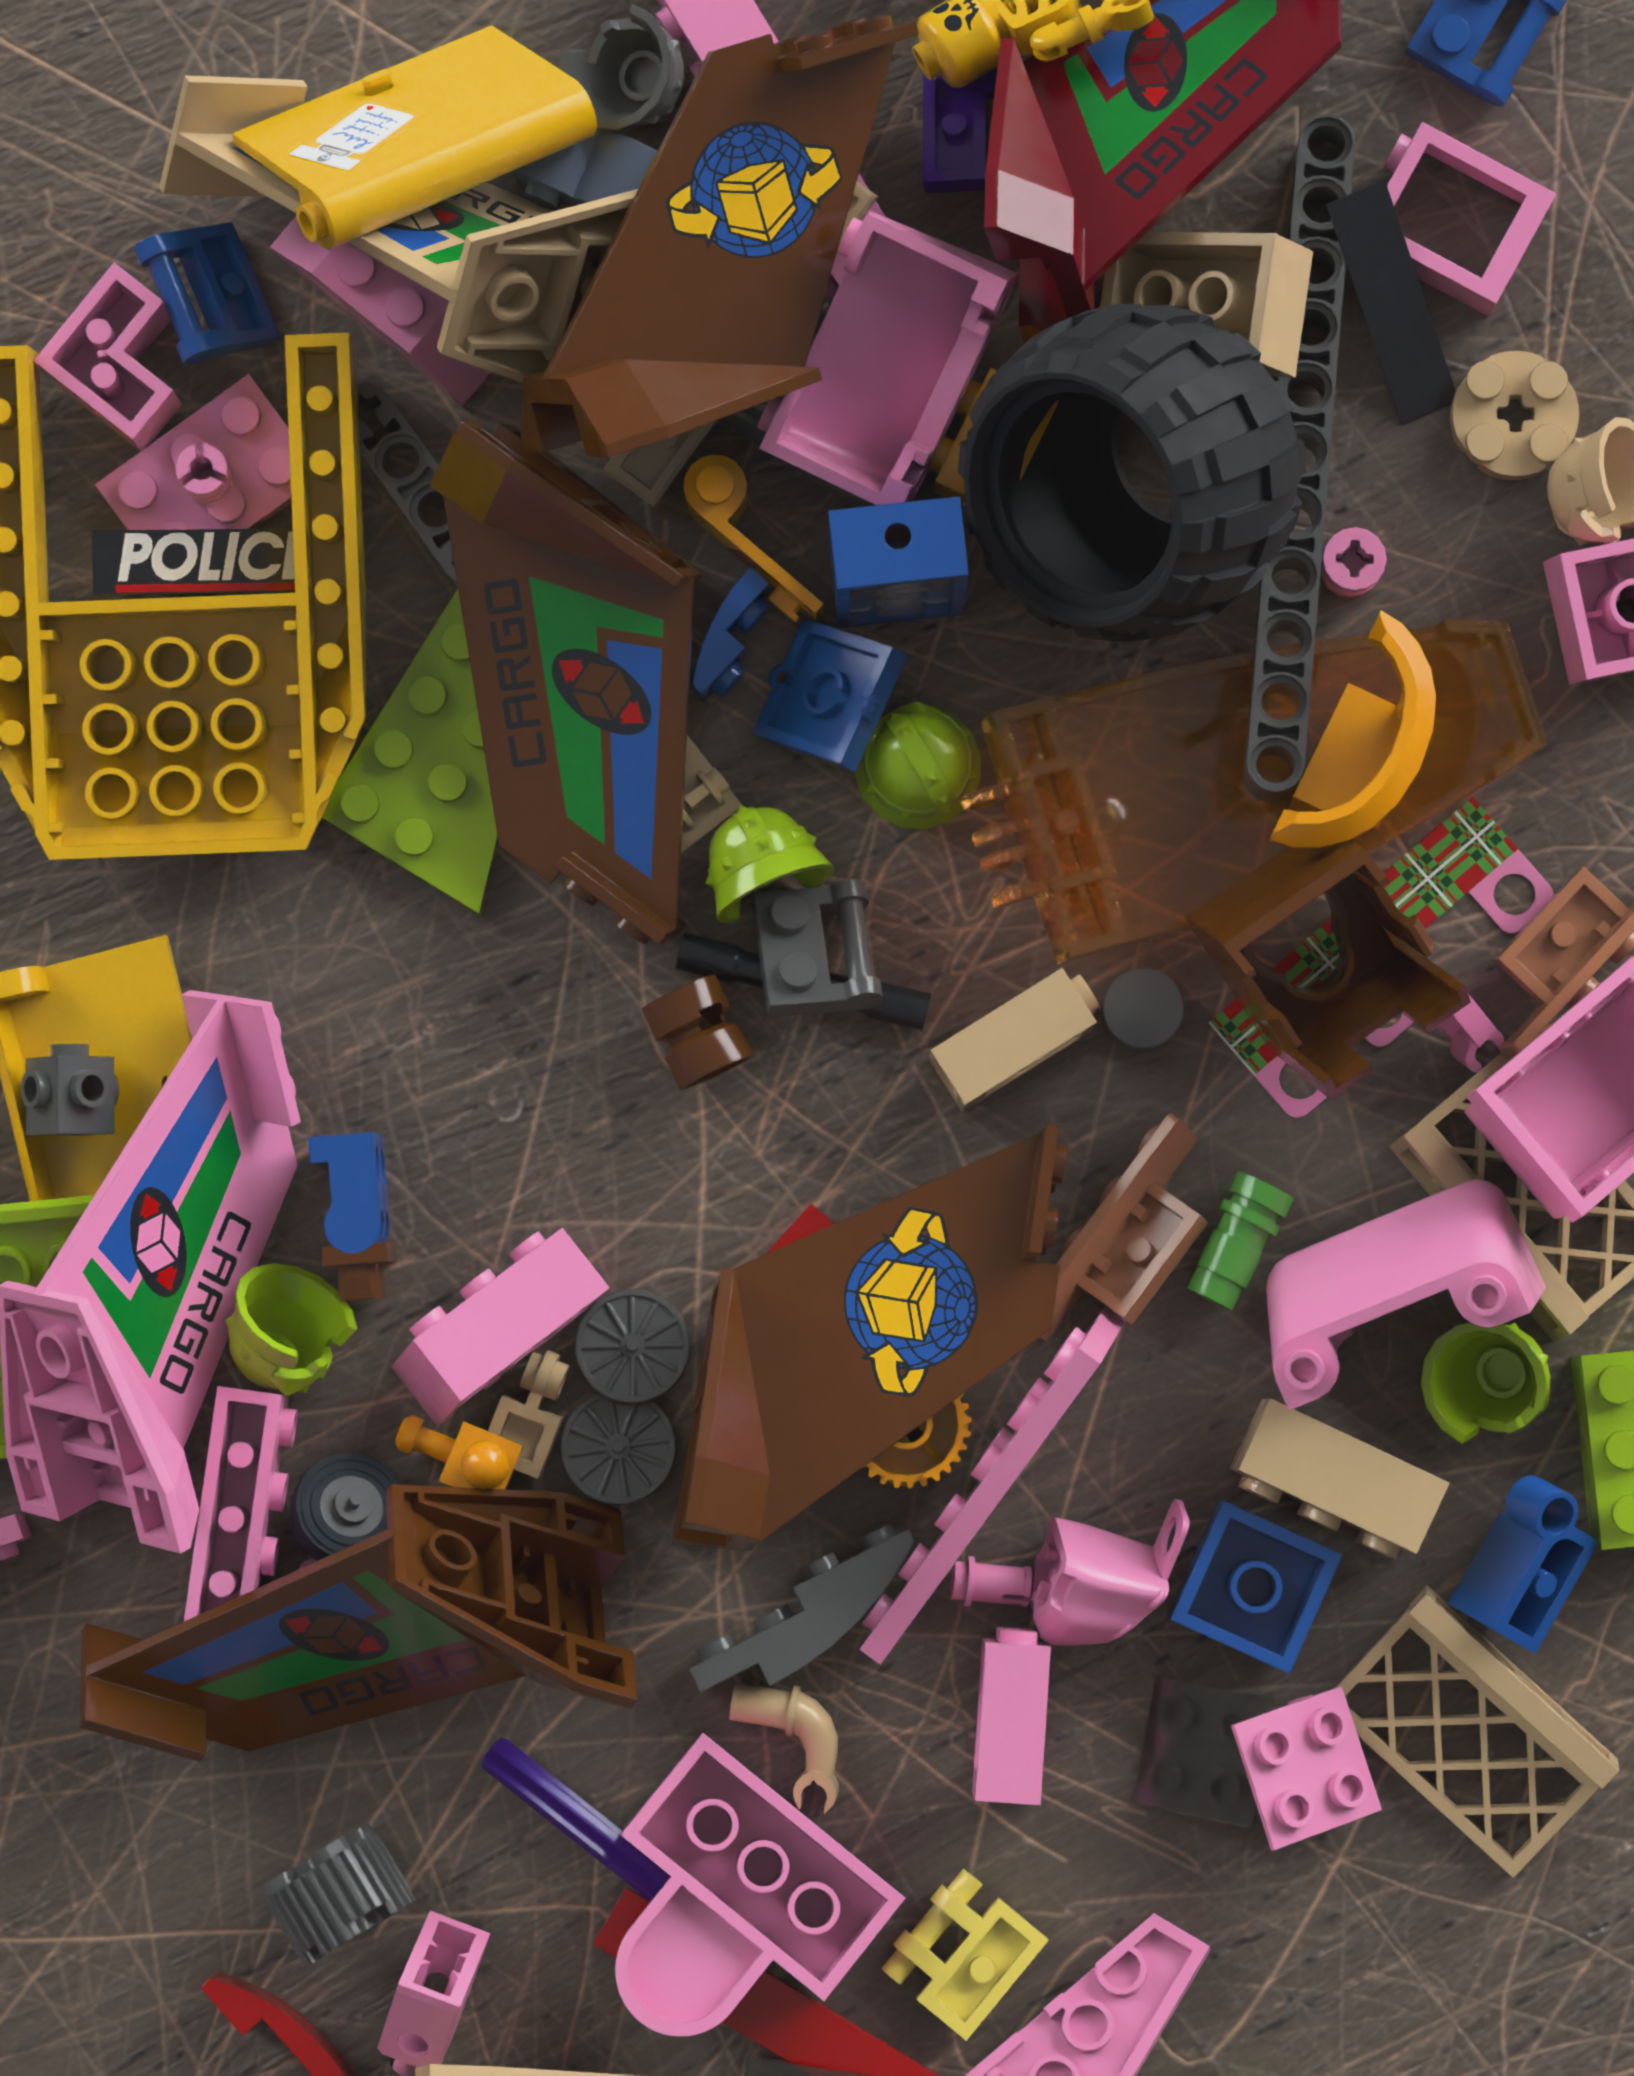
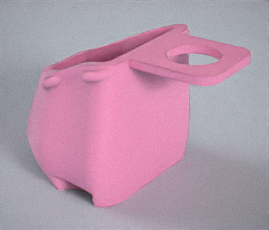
M1174 1499L1171 1503L1154 1546L1080 1522L1052 1517L1048 1523L1044 1545L1035 1557L1032 1569L1031 1595L1028 1598L1034 1612L1033 1619L1040 1638L1048 1644L1058 1646L1109 1643L1132 1630L1147 1615L1159 1607L1167 1598L1169 1592L1168 1578L1189 1529V1517L1183 1501ZM1176 1522L1174 1539L1167 1552L1168 1538Z

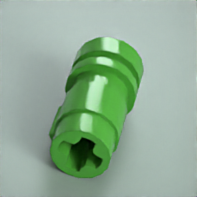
M1237 1171L1228 1189L1233 1196L1230 1201L1223 1199L1219 1210L1224 1214L1217 1228L1212 1230L1196 1262L1197 1268L1186 1288L1199 1297L1229 1311H1233L1243 1289L1246 1290L1263 1256L1262 1251L1269 1237H1277L1281 1229L1276 1224L1278 1218L1286 1219L1295 1201L1293 1197L1276 1187L1240 1171Z

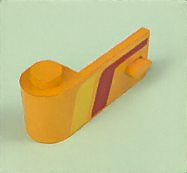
M712 454L698 459L687 471L683 487L686 505L691 517L746 566H751L769 583L774 590L767 599L793 622L796 623L800 618L796 614L798 611L802 612L810 620L819 622L824 616V603L735 528L747 510L748 488L744 471L737 462L723 455Z

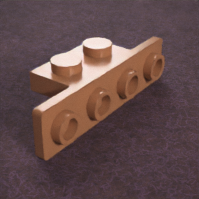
M1584 866L1576 870L1493 960L1539 1003L1536 1009L1498 1049L1507 1059L1514 1057L1551 1025L1550 1021L1565 1005L1572 1008L1599 985V982L1593 975L1609 958L1617 964L1634 948V902L1629 908L1626 907Z
M1172 1113L1168 1114L1161 1124L1152 1127L1145 1134L1139 1145L1138 1155L1123 1175L1114 1178L1104 1189L1100 1199V1206L1085 1226L1076 1229L1066 1240L1062 1249V1256L1055 1264L1060 1265L1052 1325L1051 1329L1040 1337L1042 1340L1047 1341L1050 1339L1084 1292L1132 1325L1208 1224L1199 1213L1163 1189V1186L1198 1139L1185 1123Z

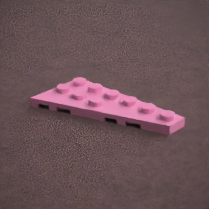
M1104 1306L1085 1333L1077 1327L1073 1329L1043 1373L1051 1379L1050 1383L1041 1377L1036 1380L1007 1423L1009 1427L1015 1430L1014 1433H1011L1004 1427L1001 1428L970 1474L978 1480L976 1486L966 1500L956 1493L934 1523L943 1532L930 1550L919 1543L898 1572V1575L907 1582L897 1596L893 1599L886 1593H883L863 1620L862 1625L871 1630L859 1650L881 1665L1101 1364L1124 1325V1319Z
M1153 1913L1096 1962L1095 1967L1065 1993H1060L1043 2008L1044 2011L1018 2033L1015 2032L965 2076H1137L1211 1951L1210 1946Z

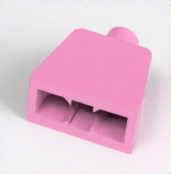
M429 1912L397 1985L377 2047L383 2055L390 2057V2065L398 2074L402 2076H415L416 2067L428 2064H442L469 1996L490 1936L489 1932L441 1914ZM441 1973L449 1978L444 1994L424 1987L428 1974Z

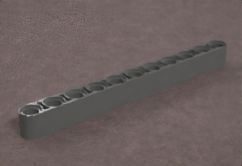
M1331 114L1317 115L1308 120L1301 128L1293 167L1288 239L1312 250V262L1325 266L1329 270L1331 278L1322 284L1309 283L1303 324L1311 323L1319 326L1326 335L1325 341L1314 346H1308L1300 342L1296 377H1276V381H1282L1287 394L1292 387L1306 384L1318 391L1321 401L1319 404L1307 408L1297 406L1292 402L1295 410L1290 411L1297 439L1303 440L1304 447L1312 451L1316 458L1314 466L1306 469V473L1301 475V482L1297 484L1296 493L1303 503L1301 509L1311 519V525L1303 531H1292L1290 533L1287 544L1268 563L1270 569L1259 581L1243 775L1244 783L1249 793L1259 801L1269 804L1281 803L1294 794L1300 783L1306 758L1346 261L1332 220L1323 223L1312 221L1306 216L1303 208L1311 202L1320 201L1328 204L1351 194L1355 155V136L1352 128L1341 117ZM1317 141H1327L1333 143L1339 149L1341 155L1333 161L1324 162L1312 156L1308 148ZM1280 570H1295L1305 579L1306 588L1297 594L1289 595L1282 593L1275 587L1272 577ZM1275 632H1290L1298 638L1301 643V650L1291 657L1278 656L1270 650L1267 639ZM1275 693L1287 695L1293 700L1296 706V713L1285 720L1273 719L1265 713L1262 707L1263 699ZM1266 756L1281 757L1291 768V776L1281 783L1268 782L1260 776L1256 764Z

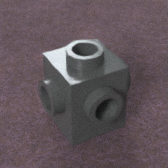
M89 1044L50 1045L49 1057L26 1058V1073L21 1082V1097L26 1106V1135L88 1136L115 1134L114 1106L119 1096V1084L114 1074V1057L89 1056Z

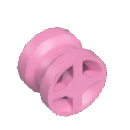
M1358 527L1343 529L1332 536L1322 552L1320 577L1326 587L1338 596L1347 598L1363 596L1373 589L1384 573L1387 561L1385 547L1380 539L1369 530ZM1356 548L1357 553H1359L1363 557V559H1368L1369 561H1363L1361 557L1356 554Z

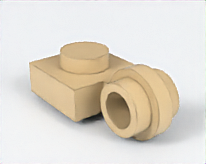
M547 1350L545 1355L533 1352L527 1363L520 1383L521 1388L530 1391L527 1401L523 1402L505 1394L501 1395L488 1429L491 1433L524 1446L514 1470L537 1479L542 1476L564 1418L540 1407L545 1397L554 1401L558 1399L570 1365L559 1361L560 1354Z

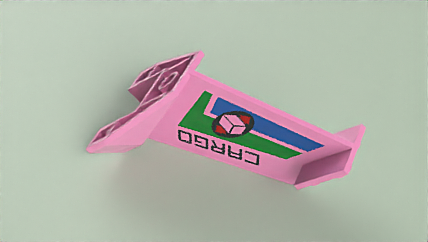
M194 990L181 994L192 1041L37 1287L11 1281L0 1284V1347L5 1447L21 1511L62 1521L99 1500L131 1508L140 1543L179 1554L191 1548L199 1513V1506L184 1447L229 1337L225 1320L233 1314L235 1294L240 1278L258 1265L298 1164L289 1127L301 1122L295 1100L296 1088L288 1071L280 1038L281 1026L274 1013L272 1002Z

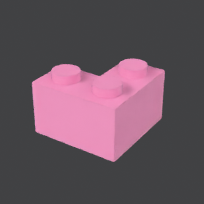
M114 262L35 358L34 362L49 380L140 452L153 442L182 406L173 389L137 362L171 320L165 303Z

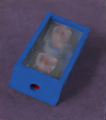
M960 496L828 511L829 556L837 628L963 615L969 572Z

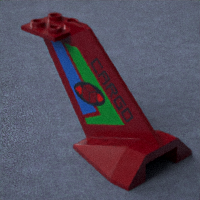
M1149 0L1154 19L1147 25L1130 31H1107L1103 33V41L1094 45L1089 40L1068 48V54L1048 62L1039 61L1034 55L1022 61L1014 37L1001 38L985 171L984 229L996 261L1020 259L1018 326L1024 343L1058 322L1094 309L1095 281L1342 48L1341 0Z

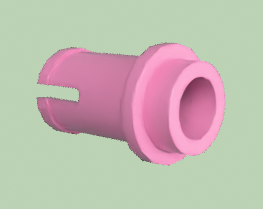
M967 1555L965 1562L956 1561L952 1566L950 1599L962 1600L963 1607H970L971 1602L976 1601L1018 1605L1022 1608H1028V1598H1030L1032 1587V1567L975 1563V1557Z

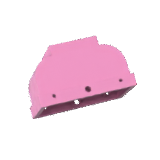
M1634 955L1467 1096L1471 1104L1464 1111L1465 1115L1553 1219L1567 1216L1572 1223L1575 1222L1634 1173Z

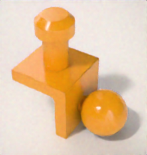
M415 1415L404 1418L395 1439L398 1451L411 1455L413 1450L446 1463L439 1482L452 1487L506 1490L524 1447L523 1445L464 1421L457 1438L454 1439L425 1427V1419Z

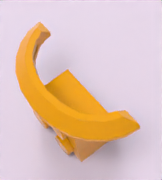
M1382 610L1370 631L1367 641L1376 645L1389 658L1402 689L1399 701L1395 705L1350 683L1347 684L1292 797L1289 807L1291 810H1283L1269 841L1301 849H1320L1345 843L1352 839L1359 841L1361 835L1372 828L1378 830L1383 818L1399 803L1421 768L1434 726L1436 693L1432 671L1417 640L1401 622Z

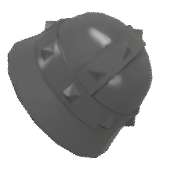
M632 3L629 11L630 18L607 20L599 26L601 32L592 45L588 62H586L587 51L581 49L560 50L558 68L576 79L587 92L595 110L598 129H614L615 131L626 126L641 127L647 124H655L657 121L666 122L683 89L685 74L679 47L680 41L675 40L669 31L660 26L650 12Z

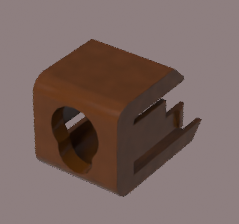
M1353 840L1320 849L1287 847L1186 917L1195 935L1266 1044L1279 1058L1330 1100L1373 1070L1372 1065L1350 1047L1402 1013L1426 1032H1429L1471 1003L1466 986L1427 959L1433 953L1434 942L1415 914L1408 918L1397 909L1384 888L1385 885L1390 883L1388 878L1365 849ZM1324 893L1331 910L1330 930L1335 935L1339 946V960L1334 972L1323 983L1314 987L1298 988L1291 985L1276 968L1262 963L1254 955L1250 943Z

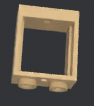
M1062 967L931 1049L928 1059L963 1113L1089 1034L1097 1023L1093 1014L1097 1012L1096 1009L1100 1006L1082 976L1078 974L1074 978L1069 979Z

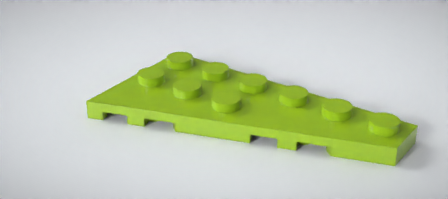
M457 589L339 778L321 819L481 916L489 874L499 840L459 591Z

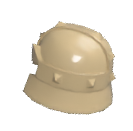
M1615 417L1597 432L1582 438H1575L1573 443L1555 460L1549 471L1547 495L1557 528L1574 538L1579 546L1587 543L1599 544V546L1619 541L1623 530L1634 528V422L1629 418Z

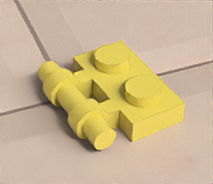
M963 1868L948 1887L941 1884L930 1898L934 1903L915 1928L911 1932L905 1929L893 1943L897 1950L881 1969L900 1985L916 1966L931 1977L916 1996V2000L967 2041L1049 1940L999 1897L996 1898L982 1916L974 1911L968 1903L983 1884ZM955 1921L968 1934L944 1962L931 1948L951 1923Z

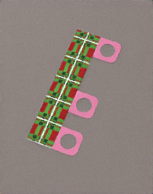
M1473 796L1384 872L1390 882L1384 888L1397 909L1408 918L1415 914L1425 929L1469 892L1503 931L1517 933L1526 926L1554 895L1549 883ZM1506 875H1522L1534 887V902L1522 914H1507L1495 902V886ZM1331 918L1274 966L1285 976L1291 985L1298 988L1314 987L1323 983L1334 972L1339 960V946L1335 935L1330 930ZM1237 999L1209 1022L1210 1026L1288 1115L1296 1118L1303 1117L1327 1098L1318 1089L1312 1096L1305 1099L1292 1098L1283 1091L1279 1075L1286 1063L1266 1044ZM1402 1014L1396 1024L1388 1028H1378L1366 1036L1365 1039L1374 1046H1386L1414 1022Z

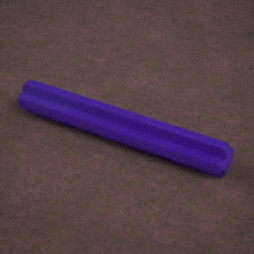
M500 1738L483 1757L481 1766L487 1773L650 1902L671 1877L620 1835L622 1832L620 1828L509 1740Z

